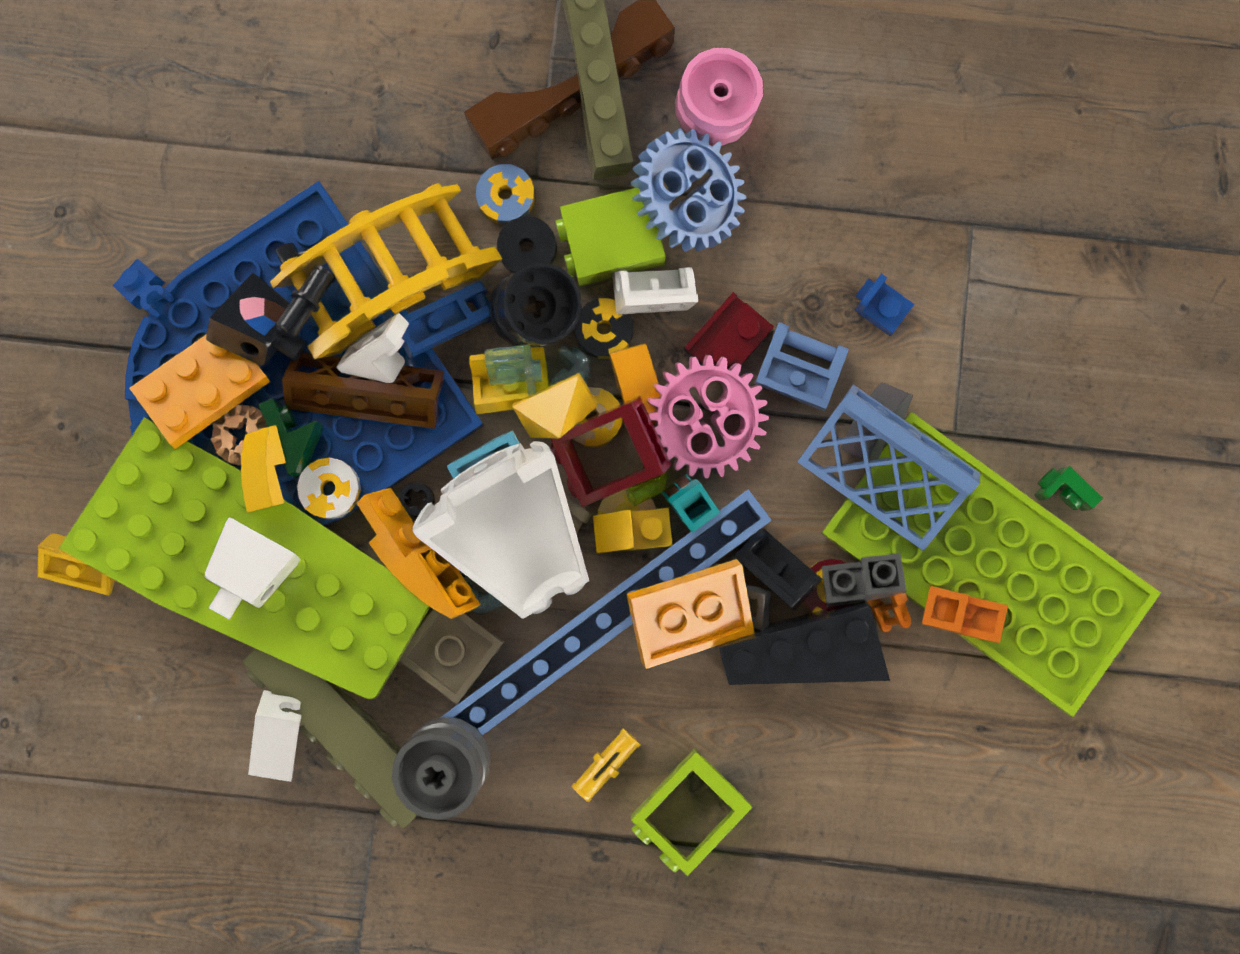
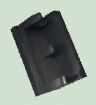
M765 529L763 531L758 530L734 556L735 559L794 611L797 610L823 580Z

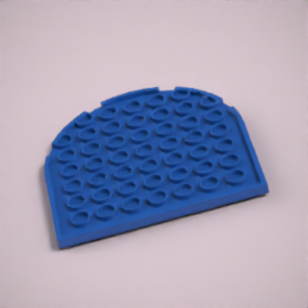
M320 181L314 183L191 264L164 288L173 296L174 300L171 303L166 299H161L157 302L156 310L160 313L158 317H154L151 314L148 317L144 316L134 337L128 357L125 375V400H128L132 435L144 417L152 422L153 420L129 389L131 386L206 335L210 317L252 273L258 275L273 288L270 281L281 272L280 266L282 265L276 253L278 247L286 243H294L298 252L309 250L331 234L348 225ZM360 241L339 253L365 297L373 299L389 289V283ZM327 262L322 265V267L328 269L333 274ZM335 278L334 283L330 285L321 302L332 321L338 322L351 313L349 309L351 303ZM294 285L273 288L289 303L292 301V292L297 290ZM390 309L372 321L378 327L396 314ZM406 309L399 312L402 316L409 314ZM310 315L297 335L307 342V346L319 337L317 333L319 327L312 315ZM306 346L304 352L311 353L308 347ZM403 346L397 352L404 358V366L444 371V382L438 397V421L435 429L291 410L297 426L292 427L293 430L314 421L324 425L323 432L309 464L317 459L329 457L342 460L354 469L360 479V500L365 494L394 487L482 428L484 424L433 348L412 358H409ZM347 349L344 350L341 354H336L332 356L343 357ZM277 351L265 365H258L270 382L238 405L253 406L260 410L258 404L273 398L285 406L282 379L291 359ZM301 366L299 372L311 373L319 369ZM346 373L337 374L338 377L344 378L354 376ZM419 381L412 385L414 387L431 389L432 383ZM210 424L188 440V442L228 463L216 454L214 444L210 440L213 435V424ZM243 424L241 429L234 428V430L229 429L228 431L237 438L236 445H239L240 441L244 440L245 434H247L246 424ZM228 463L241 471V465ZM284 464L275 466L283 499L324 527L340 521L360 509L356 504L351 512L335 519L314 516L303 507L299 500L297 490L299 478L288 475ZM328 482L324 485L325 495H331L335 491L333 482Z

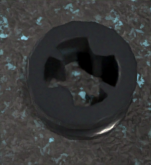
M412 482L405 485L400 491L399 500L409 515L418 517L423 508L409 507L407 501L412 499L408 495L412 491L418 494L425 492L427 499H422V501L426 502V504L432 502L433 505L435 504V496L432 490L425 484Z

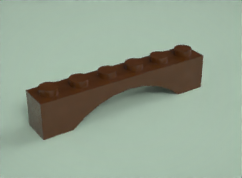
M637 0L619 12L615 27L611 33L618 78L632 76L641 68L643 62L651 57L659 58L671 49L674 43L675 27L656 0ZM575 74L555 86L534 92H494L466 110L464 114L467 123L490 158L493 160L499 155L501 157L508 156L518 148L519 142L530 135L531 137L539 136L549 128V123L560 116L568 117L576 112L581 105L578 75Z

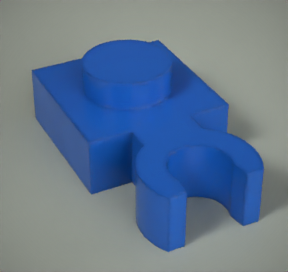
M138 258L113 284V287L139 310L143 308L154 317L160 315L159 311L156 310V304L159 300L166 299L170 303L174 300L173 296L162 287L165 282Z

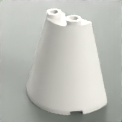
M533 441L529 449H524L521 443L507 447L463 471L440 490L443 495L440 496V501L435 506L432 502L426 504L413 526V533L417 538L522 619L532 613L539 614L545 611L552 604L551 597L561 592H564L566 595L575 594L584 587L585 583L589 582L554 454L547 444L539 441Z

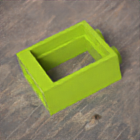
M694 748L631 814V821L635 824L631 830L646 845L653 842L663 852L659 856L660 859L674 873L681 869L688 876L753 807ZM693 770L732 810L686 858L646 818Z

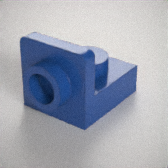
M881 273L875 282L868 278L855 297L861 300V302L854 311L891 336L914 306V303L885 283L887 277Z

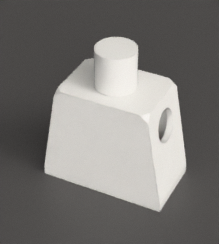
M229 517L204 576L212 583L221 587L210 604L209 609L230 620L242 599L260 608L293 571L301 559L290 550Z

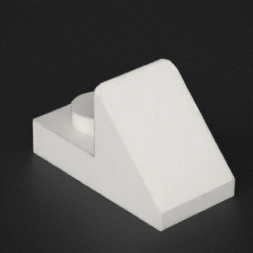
M400 313L394 315L350 345L336 368L341 373L385 383L394 382L405 363L404 358L397 351L404 343L401 337L409 323Z

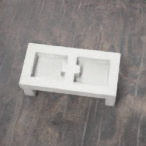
M692 267L663 271H619L612 274L616 314L686 311L698 302Z
M264 690L255 715L248 775L291 782L301 715L293 712H284L281 709L299 710L301 702L292 697L271 694L272 691Z

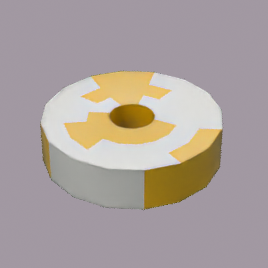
M329 457L317 459L307 465L300 475L297 490L299 500L307 511L317 517L335 519L341 518L352 511L359 500L361 486L360 479L352 467L342 460ZM328 482H333L335 485V491L331 495H325L323 490L324 485Z

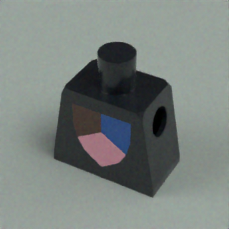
M254 273L235 290L209 319L206 335L207 341L258 365H265L277 351L296 361L307 346V342L298 336L294 338L287 337L277 330L276 323L290 303Z

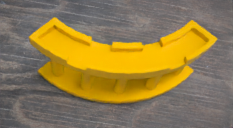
M437 183L421 193L403 198L371 213L369 210L361 211L350 219V224L331 234L301 256L290 258L280 266L281 272L270 281L272 287L278 288L294 285L299 290L312 271L313 266H322L327 262L351 303L349 307L351 313L338 322L332 321L321 300L318 303L320 306L319 311L316 313L312 312L311 315L319 327L317 331L319 337L307 347L314 359L341 354L355 341L376 326L372 320L391 309L394 314H398L424 300L426 296L423 292L437 285H441L443 290H447L460 284L479 280L502 260L496 247L480 250L478 246H473L448 203L461 191L458 184L442 187L440 183ZM436 212L461 255L451 260H447L445 256L441 257L417 216ZM399 222L404 223L428 264L426 266L427 270L410 278L408 275L401 273L378 234L379 231ZM363 239L389 281V289L373 299L363 295L339 254Z

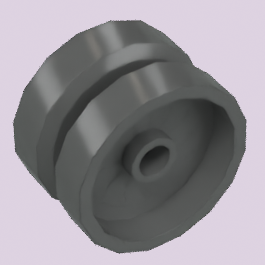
M441 717L429 720L412 734L410 739L401 747L393 762L392 782L396 795L407 809L422 818L443 820L457 816L470 806L489 774L491 755L487 742L474 726L462 719Z

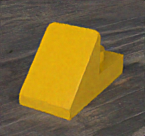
M669 508L641 511L623 510L593 516L597 554L671 547L673 545Z

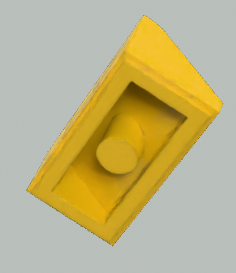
M52 533L38 545L37 577L108 596L112 593L115 583L114 579L59 549L66 536Z

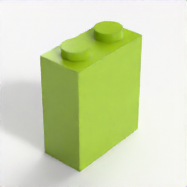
M632 188L560 206L562 219L555 220L560 242L568 241L571 254L564 255L568 274L571 277L577 276L579 287L612 279L614 272H641L665 266L666 256L662 240L657 239L659 229L657 226L650 229L646 228L650 217L648 215L638 216L637 214L644 207L643 202H636L632 199L640 193V189Z

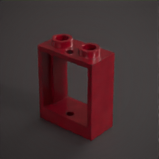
M641 396L579 422L559 439L550 438L552 441L551 451L554 454L555 460L558 464L563 465L568 476V489L575 499L578 498L581 507L664 474L671 466ZM622 417L644 468L593 489L571 439Z

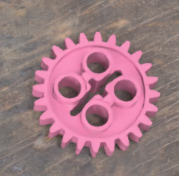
M705 355L703 365L699 364L696 357H690L688 369L680 362L675 363L677 375L674 376L664 371L663 376L668 383L665 386L653 385L655 390L660 393L659 398L647 399L650 404L656 406L655 411L648 414L650 419L656 423L654 428L659 435L663 447H666L665 452L668 459L676 457L673 468L678 471L686 463L689 476L693 477L697 469L700 468L704 478H709L711 468H714L716 473L723 477L725 472L724 465L727 464L730 468L737 471L738 464L736 459L740 457L749 462L751 459L746 450L749 447L760 449L759 444L753 440L755 435L763 436L767 433L758 427V422L769 420V416L759 413L758 410L768 404L767 400L755 398V395L762 390V387L760 385L749 387L748 384L753 374L745 373L742 376H738L741 365L735 363L728 370L727 358L724 357L718 360L716 366L713 364L711 355ZM717 380L721 383L723 392L718 400L710 401L706 396V388L710 382ZM691 387H695L703 407L709 411H714L715 414L710 417V420L723 438V446L718 445L711 427L704 422H699V419L703 417V412L689 392ZM686 399L690 405V412L686 418L678 420L673 416V406L678 400ZM737 414L740 419V427L736 432L727 434L724 429V421L729 415ZM700 432L705 433L708 438L706 448L703 451L694 452L691 448L692 437Z

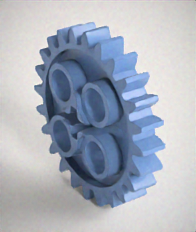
M681 128L672 134L665 132L658 139L656 138L647 145V149L638 155L641 162L633 167V171L640 177L631 182L633 187L640 189V193L632 198L633 201L643 202L644 205L637 213L638 216L648 215L650 217L646 228L650 229L657 226L659 228L657 233L658 240L670 236L669 247L673 248L681 243L684 252L694 247L697 252H700L708 247L712 248L720 244L721 241L732 235L730 230L740 225L736 217L745 212L737 204L746 199V195L737 192V188L745 183L744 180L735 179L734 173L740 167L729 166L727 162L732 154L729 152L722 156L719 153L721 148L720 141L710 146L709 134L706 133L697 139L695 129L690 130L686 134H684ZM708 171L709 177L693 189L686 199L670 210L669 204L688 190L694 181L701 178ZM663 182L667 185L668 190L664 187ZM687 212L690 214L692 221L687 216Z

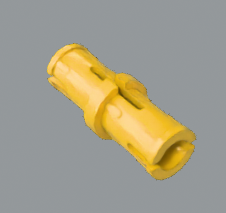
M623 728L620 734L602 753L597 752L592 757L594 762L571 787L584 800L590 802L592 797L611 777L616 778L620 774L618 769L641 744ZM616 752H618V755L607 765V767L600 773V775L597 778H594V776L600 771L601 768H603V766L609 761V759Z

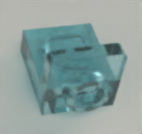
M530 344L485 350V363L490 385L526 381L529 396L536 393V382H543L540 359L533 360Z
M564 345L559 348L560 358L572 368L569 371L565 368L562 369L552 380L550 386L579 372L586 383L592 376L591 369L588 367L591 361L576 347L571 351Z

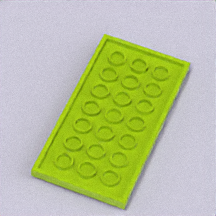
M910 412L904 420L980 472V484L971 495L968 494L924 551L849 498L845 499L821 534L858 562H860L862 557L900 553L907 598L924 610L930 586L1008 605L1000 644L961 634L958 635L1066 715L1074 717L1161 592L920 417ZM888 443L882 449L879 459L891 457ZM896 449L897 456H904L903 453ZM914 461L898 463L901 483L923 480L920 465ZM893 464L871 467L874 486L896 483ZM866 472L854 489L868 487ZM928 472L929 479L937 478ZM947 484L930 486L933 505L950 503L958 493ZM925 486L902 489L906 509L928 506ZM897 490L875 493L877 506L884 511L900 509ZM870 494L863 495L871 501ZM943 511L934 512L936 520ZM929 513L907 515L909 528L923 537L931 527ZM900 516V517H894V518H896L898 521H900L901 523H903V522H902V516Z

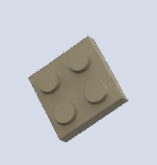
M433 609L412 637L399 661L458 705L505 642L466 613L451 619Z

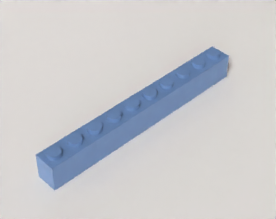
M748 489L720 510L721 513L695 532H690L442 717L462 719L474 726L481 735H484L632 625L627 593L707 569L772 520Z

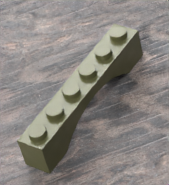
M561 0L575 57L592 180L629 174L633 159L604 0Z

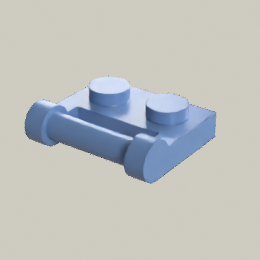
M779 322L755 385H760L765 389L825 411L849 349L841 345L835 348L788 329L789 325ZM784 343L830 361L829 369L827 370L780 352L782 344Z

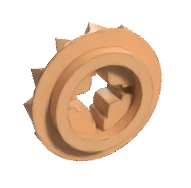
M237 405L221 416L216 422L212 423L213 435L210 440L214 444L216 454L228 463L241 465L244 440H241L239 445H236L237 438L228 432L229 429H241L243 424H246V432L250 433L268 426L259 409L253 406Z

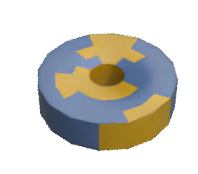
M499 164L490 167L481 175L476 185V199L481 212L488 220L506 225L517 217L530 214L535 203V190L531 178L523 169L512 164ZM510 190L512 195L509 199H501L499 197L500 192Z

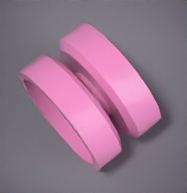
M712 48L699 53L688 63L675 98V114L681 128L686 133L695 129L697 139L706 133L709 134V145H714L720 141L721 146L737 141L748 130L763 97V80L756 65L744 54L730 48Z

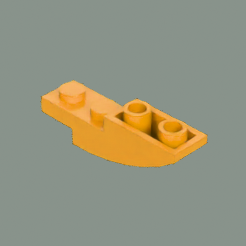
M391 487L365 494L357 502L358 507L377 534L369 542L370 546L389 571L418 599L451 619L476 609L481 605L459 570L416 537L413 533L414 522Z

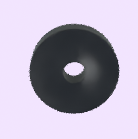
M521 216L509 221L502 228L497 239V250L502 257V264L513 274L529 264H553L557 253L555 235L547 223L536 217ZM524 242L533 243L534 247L530 252H523L520 249Z

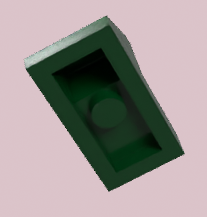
M273 398L258 404L267 426L276 425L286 461L284 466L288 475L299 478L310 463L324 425L314 421L293 430L292 427L297 426V423L288 405L283 406Z

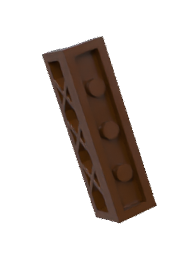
M303 352L298 360L293 361L291 359L282 379L285 405H288L291 410L435 429L438 421V397L444 382V371L403 365L394 382L381 383L359 376L349 378L338 377L337 374L341 372L336 367L342 357L328 356L314 359L311 353ZM301 366L319 369L311 373L299 372ZM421 381L432 383L431 389L414 387L412 384Z

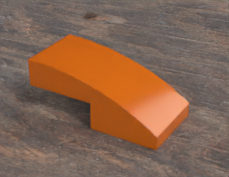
M930 586L922 624L1000 644L1008 605Z

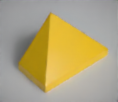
M579 372L513 403L512 408L530 438L559 439L596 409L598 404Z

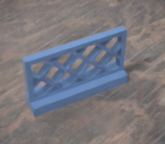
M854 384L798 460V463L923 551L968 494L971 495L980 484L981 475L980 472ZM843 412L857 421L859 435L838 438L835 423ZM864 427L873 433L865 434ZM831 430L832 439L823 440ZM883 439L889 444L891 457L869 460L866 441ZM861 442L864 461L843 464L839 445ZM834 446L837 465L822 467L810 459V457L817 448ZM896 449L903 453L904 456H897ZM914 461L921 466L923 480L901 483L898 463ZM893 464L896 483L874 486L871 467ZM865 468L868 487L853 489L846 484L844 471ZM832 472H838L839 478L833 475ZM928 472L937 478L929 479ZM947 484L958 493L950 503L933 505L930 486ZM925 486L928 506L906 509L902 489ZM897 490L899 510L884 511L877 506L875 493ZM870 494L871 501L863 495ZM943 511L936 520L934 512ZM929 513L931 527L923 537L909 528L907 515ZM902 516L903 523H901L894 517Z

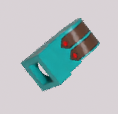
M687 474L661 492L677 516L692 533L721 513L697 479L692 481Z

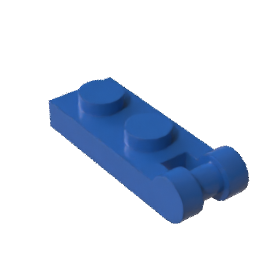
M482 281L475 282L403 316L409 325L401 337L404 340L402 346L409 358L423 353L480 324L491 322L489 313L490 302L485 295L487 289ZM473 302L477 310L471 312L466 303Z

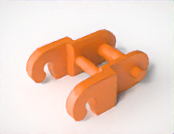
M906 593L890 596L891 604L885 605L881 599L866 601L870 605L881 631L889 632L892 625L898 624L903 629L910 627L911 617L905 604L908 600ZM892 609L895 617L890 618L888 610Z

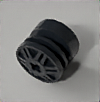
M548 263L529 264L502 279L493 290L489 303L490 321L497 334L510 345L520 348L545 346L569 335L578 323L582 309L580 291L574 279L561 267ZM534 304L536 311L526 313L524 306Z

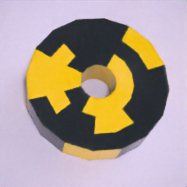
M598 298L588 302L581 309L578 323L575 326V336L579 346L588 355L598 359H610L609 353L629 347L633 338V319L630 314H616L615 300ZM602 323H607L611 326V331L608 334H600L597 330L598 326Z

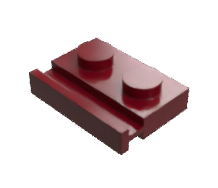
M733 292L684 347V351L696 357L701 365H703L705 355L712 356L714 366H716L721 357L727 358V369L729 370L735 363H739L742 366L770 334L774 326L751 306L740 300Z

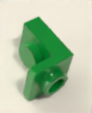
M1071 466L1061 468L1058 471L1055 468L1050 469L1038 481L1037 484L1041 488L1034 494L1040 501L1050 498L1059 489L1061 491L1059 497L1073 510L1079 508L1081 511L1094 509L1103 499Z

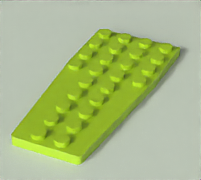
M145 417L59 547L60 550L162 607L368 700H374L379 696L430 606L406 589L389 569L286 500H284V504L247 513L242 489L241 471L188 441L174 449L155 423ZM229 517L290 550L301 559L293 571L260 608L242 599L230 620L209 609L210 604L221 587L204 577Z

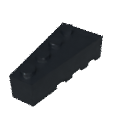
M866 601L838 605L771 623L764 630L754 628L755 634L718 645L729 685L890 681L871 607Z

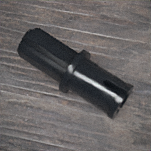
M314 265L300 289L292 292V301L276 323L277 330L283 335L296 337L312 312L316 313L319 311L320 306L318 303L330 285L335 281V276L328 269L320 265Z

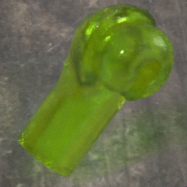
M667 470L664 474L628 488L626 493L631 504L637 506L663 492L668 478Z

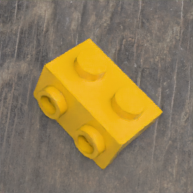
M543 347L485 353L469 357L476 414L514 410L512 408L513 403L549 387L548 369Z

